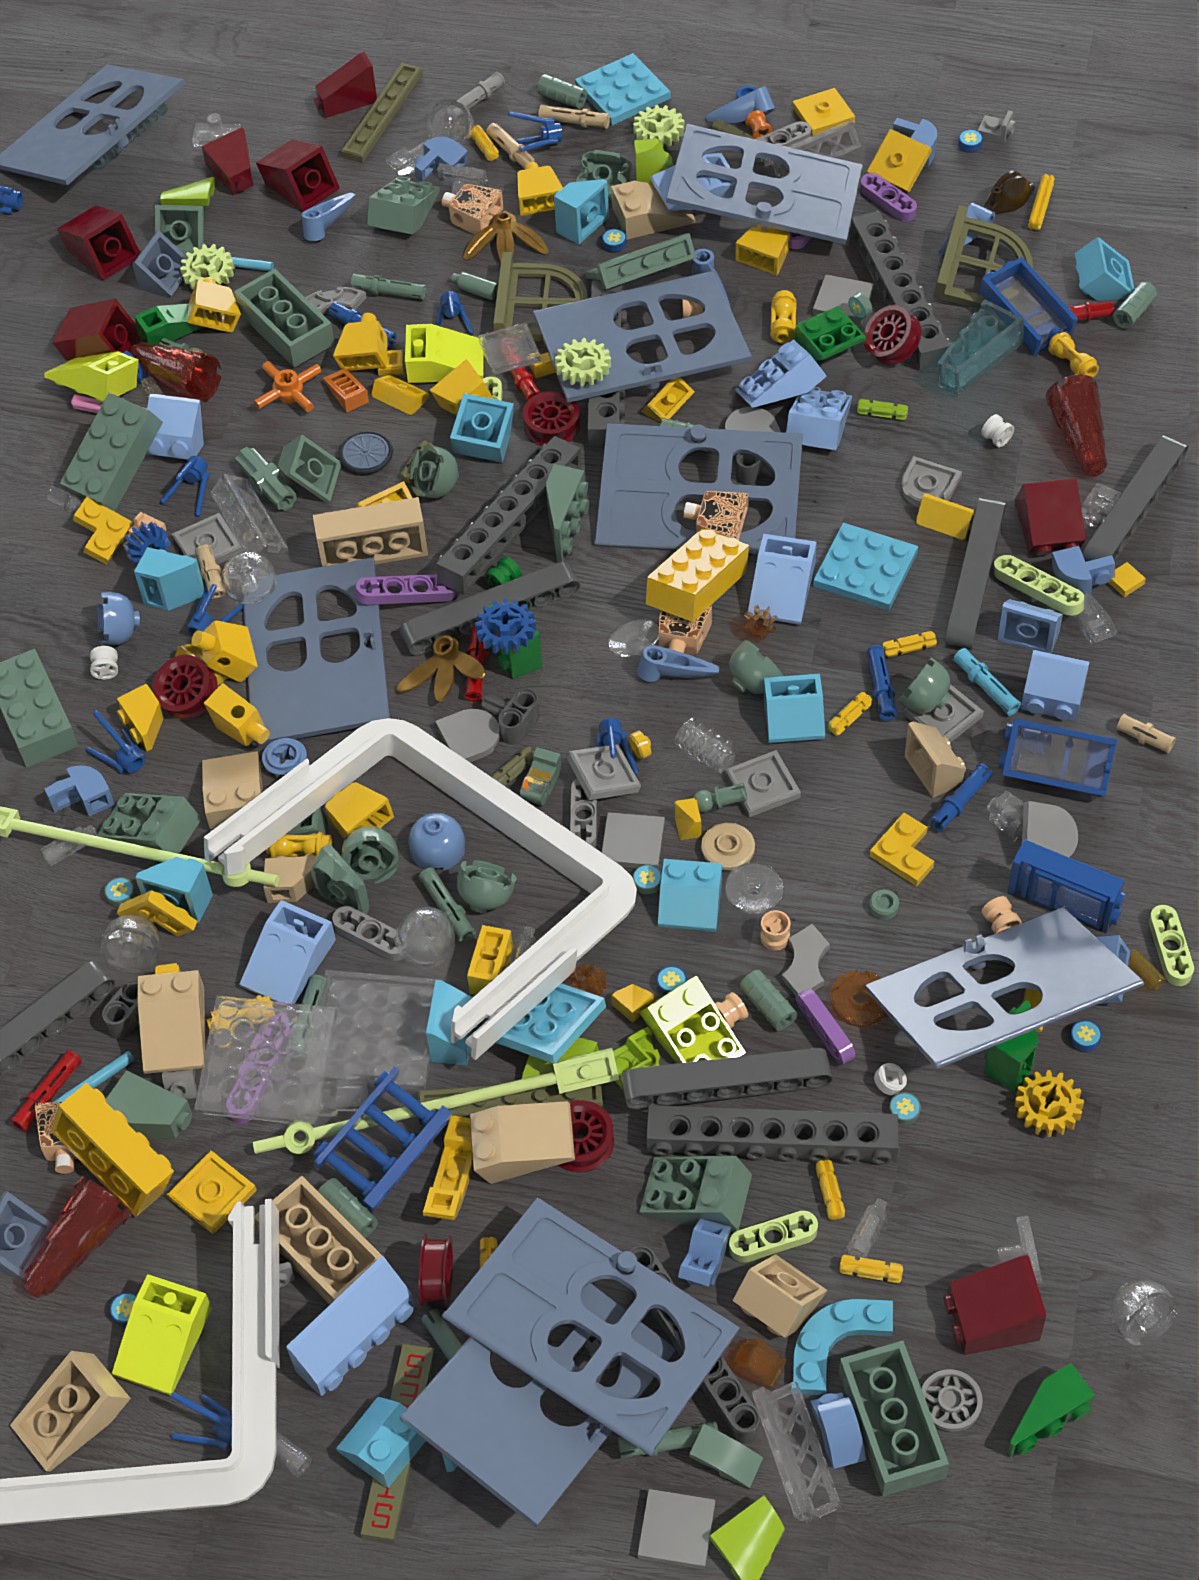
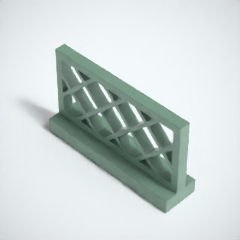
M690 233L597 264L596 268L585 271L586 279L601 280L603 289H608L694 259L696 254Z

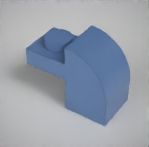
M897 118L893 123L894 131L932 148V152L924 165L929 167L936 154L937 130L935 126L925 119H922L920 124Z
M447 137L429 139L423 144L424 155H421L415 162V178L419 181H425L437 168H440L453 178L468 163V151L455 140Z
M1079 546L1052 552V569L1055 577L1080 590L1084 596L1092 595L1093 585H1102L1109 582L1111 578H1115V562L1112 555L1085 562Z
M88 766L69 767L66 769L69 778L57 781L51 786L44 788L54 812L81 801L90 817L115 805L103 776L96 769Z
M700 1218L693 1229L689 1251L680 1266L678 1277L687 1280L688 1283L695 1286L714 1285L723 1262L731 1227Z
M841 1392L825 1394L819 1399L811 1400L812 1412L821 1428L825 1452L833 1468L836 1469L865 1461L863 1440L849 1397L845 1398Z

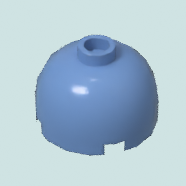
M100 592L98 597L104 598L103 604H97L98 633L103 631L105 641H99L101 646L121 645L127 642L133 635L134 627H139V611H134L132 602L120 593Z
M444 813L426 814L418 819L410 829L408 847L411 859L423 869L430 867H443V870L450 869L459 863L465 854L466 841L461 825L454 818Z

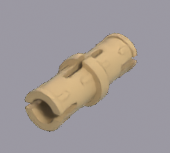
M206 544L197 547L195 554L200 564L201 577L206 582L208 592L212 584L217 585L212 599H219L226 595V590L220 576L221 568L215 562L211 546Z
M1126 714L1121 716L1116 730L1138 739V743L1142 745L1147 743L1165 751L1167 754L1171 751L1176 737L1153 728V724L1149 722L1144 724ZM1135 728H1138V729H1140V730H1142V731H1144V732H1146V733H1148V734H1150V735H1153V736L1157 737V739H1154V738H1152V737H1149V736H1147V735H1145V734H1143V733H1141V732L1135 730Z

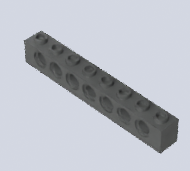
M879 211L851 217L850 236L886 306H902L920 322L922 329L921 339L918 347L912 354L919 371L948 364L949 353L952 351L950 339L948 337L945 338L941 322L939 320L936 321L932 305L925 300L922 286H918L913 269H909L905 254L901 253L898 248L897 238L890 233L888 221L883 219Z
M592 281L591 298L621 292L622 284L603 289L601 281ZM626 308L620 310L614 318L615 325L626 330V327H622V324H627ZM626 390L589 398V447H605L607 423L625 424V420H620V417H625V401H621V398H625Z
M556 436L547 444H544L534 459H530L521 473L513 477L508 487L504 491L499 492L495 501L490 506L485 507L481 516L475 522L470 523L466 532L453 542L451 548L444 555L438 558L435 565L437 582L464 595L547 504L546 481L553 465L556 464L575 469L581 467V448Z
M649 1105L647 1153H654L658 1156H668L670 1154H685L686 1156H747L754 1160L775 1157L784 1161L802 1158L815 1162L829 1159L842 1160L845 1163L873 1161L876 1164H888L890 1162H897L898 1114ZM676 1130L686 1132L681 1136L672 1134ZM708 1131L716 1133L713 1137H707L703 1134ZM742 1132L747 1134L748 1136L744 1138H738L735 1136V1134ZM776 1134L779 1137L776 1139H769L766 1137V1135ZM807 1135L810 1139L800 1140L797 1136ZM838 1136L841 1138V1140L831 1141L828 1139V1137ZM868 1137L871 1138L873 1141L865 1143L862 1142L860 1138Z

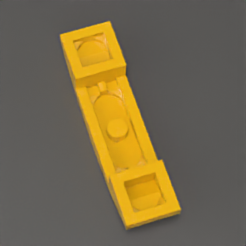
M451 1116L444 1138V1151L434 1185L429 1189L423 1216L455 1220L464 1200L473 1168L471 1120L470 1118Z

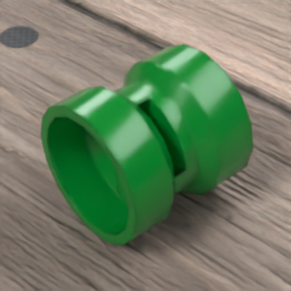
M506 556L497 562V567L490 568L484 574L485 581L490 588L522 576L517 563Z

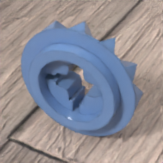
M281 738L271 742L262 754V762L267 772L273 773L277 778L280 775H286L307 758L304 745L292 738ZM289 752L290 760H286L281 764L280 758H284Z

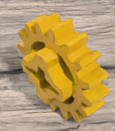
M1047 1070L1046 1076L1042 1077L1037 1071L1034 1073L1033 1080L1028 1077L1024 1078L1023 1086H1019L1016 1095L1018 1097L1015 1099V1107L1019 1108L1017 1117H1026L1024 1126L1028 1128L1034 1125L1035 1134L1037 1135L1042 1129L1046 1130L1048 1137H1051L1053 1130H1057L1060 1135H1064L1065 1126L1073 1130L1076 1123L1075 1120L1080 1121L1081 1110L1084 1105V1100L1079 1099L1081 1089H1072L1074 1080L1063 1081V1073L1061 1072L1057 1077H1052L1051 1070ZM1051 1098H1053L1051 1104H1049L1047 1109H1045L1047 1103L1050 1102Z

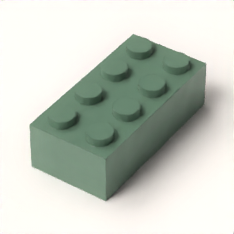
M276 269L267 272L234 291L241 316L294 368L335 344L331 322Z
M108 393L60 484L73 494L84 499L89 497L115 512L163 422L151 411Z
M32 649L0 662V710L26 768L79 747L69 720L36 650Z
M904 1341L840 1358L839 1376L845 1393L849 1397L855 1411L862 1440L882 1497L945 1479L949 1462Z

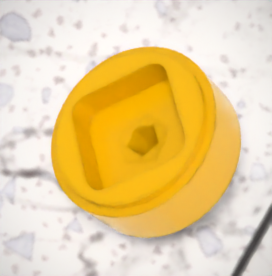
M639 730L630 734L628 741L635 756L640 760L651 756L650 739Z

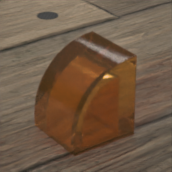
M760 1338L739 1340L728 1366L734 1374L750 1383L765 1388H775L787 1360Z

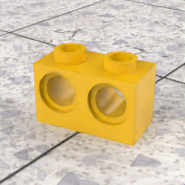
M482 925L467 974L470 994L477 995L508 967L513 952L511 930Z

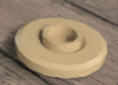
M722 823L713 826L705 833L702 838L701 851L708 863L722 864V870L731 871L742 868L750 862L755 851V841L752 834L745 827L736 823Z

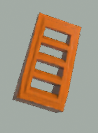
M346 368L323 378L324 383L347 413L369 403L367 390Z

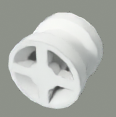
M995 414L986 421L981 435L986 439H992L995 446L1002 447L1011 439L1014 433V426L1010 423H1004L1003 418Z
M98 646L91 651L90 660L92 664L90 672L92 676L97 679L106 680L117 675L118 665L116 662L118 654L114 648Z

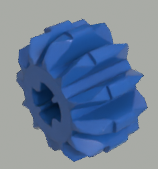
M141 522L139 528L132 527V534L125 535L127 542L123 544L127 557L137 565L147 547L167 551V547L171 545L166 531L153 522L148 524Z

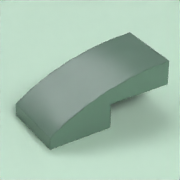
M703 1424L689 1454L690 1458L719 1471L720 1476L747 1489H750L763 1460V1457L706 1424Z

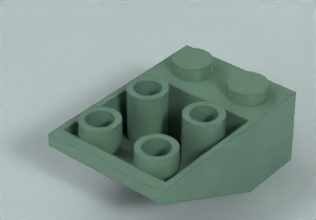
M396 177L369 197L367 225L414 234L422 227L440 192V187L432 186V183L426 181L416 183L411 182L407 177Z
M554 464L546 481V494L557 563L563 562L566 554L571 553L574 534L578 535L580 531L581 517L588 512L589 500L586 499L588 482H585L584 470Z
M125 793L118 800L116 807L104 821L102 828L96 836L180 854L202 818L183 796Z
M737 1156L654 1157L639 1213L642 1216L695 1227L700 1218L729 1226L731 1227L730 1231H738L752 1173Z

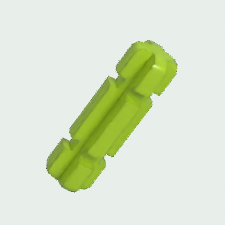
M860 399L857 413L863 415L871 413V416L891 419L892 416H895V419L906 420L908 406L903 404L894 406V403L875 400L871 403L868 399Z

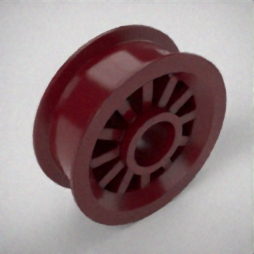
M886 306L877 311L865 327L864 335L866 340L863 341L865 349L871 355L876 356L883 364L895 365L909 358L919 345L922 334L920 322L902 306Z
M555 391L543 392L529 399L523 408L524 431L528 439L539 446L547 444L554 436L567 442L572 441L580 429L579 407L576 401L567 403L564 393Z
M180 655L168 660L160 667L153 682V694L159 701L160 706L166 709L169 714L179 719H192L207 711L204 702L218 688L214 672L199 658L192 655Z
M586 1100L570 1101L573 1136L579 1133L587 1136L582 1139L573 1137L575 1160L559 1164L558 1166L570 1172H589L602 1166L612 1154L614 1148L613 1123L609 1114L598 1104Z
M425 1234L421 1244L419 1261L420 1305L424 1306L425 1302H444V1306L448 1307L453 1280L452 1236L449 1235L447 1240H431Z

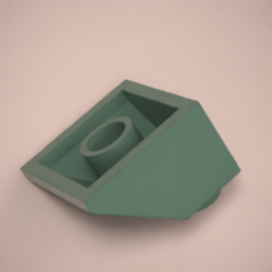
M155 205V232L159 230L185 255L187 252L193 254L194 247L200 250L204 244V206Z
M301 434L283 447L278 467L295 482L326 503H329L342 463Z

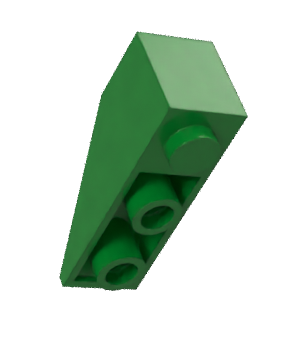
M189 304L155 306L134 316L137 334L149 352L157 349L159 343H163L161 341L163 338L174 341L204 327L188 323Z
M1072 1363L1043 1380L1010 1441L1007 1452L1010 1458L1017 1453L1021 1455L1027 1454L1037 1446L1036 1441L1046 1435L1048 1438L1056 1436L1065 1428V1423L1073 1418L1075 1421H1080L1092 1411L1091 1407L1095 1394Z

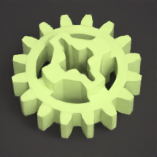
M655 105V109L646 107V112L639 111V117H634L633 131L636 134V140L659 139L662 145L672 146V141L679 142V137L684 135V119H682L681 113L676 114L675 108L669 111L666 105L663 109Z
M203 244L200 250L194 247V253L187 252V259L181 260L182 267H180L182 277L185 284H190L192 290L195 288L197 281L212 278L216 281L217 285H221V283L229 284L228 277L234 276L233 269L235 267L230 253H225L224 247L217 250L215 244L210 248Z
M583 338L579 343L573 339L572 345L564 343V350H557L558 356H555L557 374L562 375L563 381L570 379V385H574L576 382H580V386H584L585 382L594 385L595 379L602 381L603 375L609 374V368H611L609 349H604L603 343L596 345L595 339L590 343L586 341V338Z

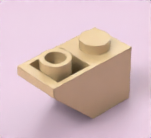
M308 854L302 857L277 856L275 858H266L264 872L279 875V883L276 887L264 884L267 902L279 903L280 900L297 902L315 886L311 869L318 856Z

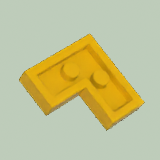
M89 497L84 499L73 517V521L94 532L83 552L105 565L108 564L133 524L129 519Z
M903 813L870 850L869 857L916 887L934 868V860L914 849L927 834V826L906 813Z
M152 890L121 903L116 913L139 929L156 922L177 937L194 931L197 920L191 917L185 909L176 907L167 901L164 895Z

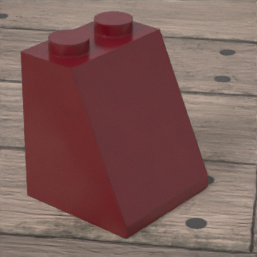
M291 139L256 162L264 183L302 212L340 189L321 145Z
M97 205L57 228L67 251L101 280H105L134 262L140 254L122 213Z
M117 299L71 307L52 343L66 361H70L78 357L117 351L121 353L128 351L131 355H134L141 339L137 334L135 322Z
M1077 478L1023 484L1015 497V505L1028 553L1036 552L1037 555L1051 554L1053 550H1064L1075 546L1081 547L1086 541Z
M1029 1255L1014 1258L949 1282L948 1293L944 1295L946 1312L948 1315H953L955 1325H952L953 1338L956 1345L961 1344L964 1355L1040 1341L1047 1314Z

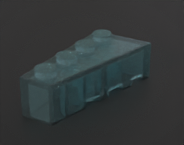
M984 299L981 303V309L978 313L975 312L972 315L969 325L960 331L957 341L952 342L937 362L938 386L959 396L1024 343V319Z

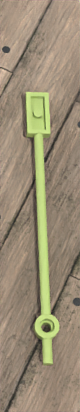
M0 806V836L8 837L12 830L160 862H165L175 857L183 859L192 858L204 864L206 872L222 875L223 881L233 887L245 885L249 881L275 887L279 883V875L252 870L250 863L245 865L244 872L227 876L224 871V864L220 862H208L206 859L20 820L18 810Z
M609 1048L558 1060L553 1064L554 1072L426 1101L421 1104L430 1111L433 1109L438 1112L442 1106L451 1109L554 1084L558 1085L560 1094L619 1080L613 1049ZM406 1107L383 1111L393 1121L417 1117ZM366 1115L355 1129L361 1130L378 1126V1124ZM349 1120L315 1128L305 1121L293 1122L287 1127L285 1135L253 1142L255 1154L287 1147L296 1154L306 1153L313 1147L315 1140L337 1135ZM302 1131L305 1133L306 1138L303 1141H298L295 1139L294 1134Z

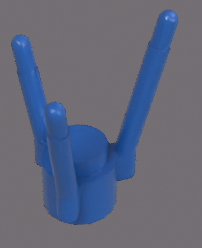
M508 112L510 117L545 124L540 127V136L516 140L518 144L535 142L520 147V152L548 144H557L562 141L561 124L554 123V118H541Z
M0 186V205H3V208H0V213L12 214L13 209L20 210L23 203L22 192Z
M453 291L443 293L440 297L441 306L437 308L436 325L442 326L443 315L452 318L459 313L469 334L472 335L474 331L465 313L464 305L460 304L459 295Z
M191 456L184 468L176 476V481L161 499V504L166 503L184 479L190 483L201 481L195 513L199 517L206 483L210 477V474L206 472L208 468L206 461L199 456Z
M212 584L209 592L206 587L194 616L186 627V630L192 636L197 630L204 631L213 622L212 616L205 611L217 588L216 584ZM238 605L220 621L228 622L243 609V605Z
M97 710L93 711V715L120 748L116 752L117 761L90 747H87L86 751L115 767L121 774L125 771L128 773L138 771L145 763V754L134 742L131 734L126 728L122 729L129 743L128 745Z
M615 718L602 720L599 724L600 733L596 735V747H602L603 744L609 746L610 756L614 759L616 757L615 745L622 743L629 765L634 774L638 775V769L627 741V734L622 731L621 722Z
M175 1392L171 1394L172 1399L215 1421L213 1434L217 1435V1439L173 1433L171 1435L173 1440L217 1446L223 1450H227L229 1444L232 1445V1412L206 1394H202L201 1399L221 1415Z

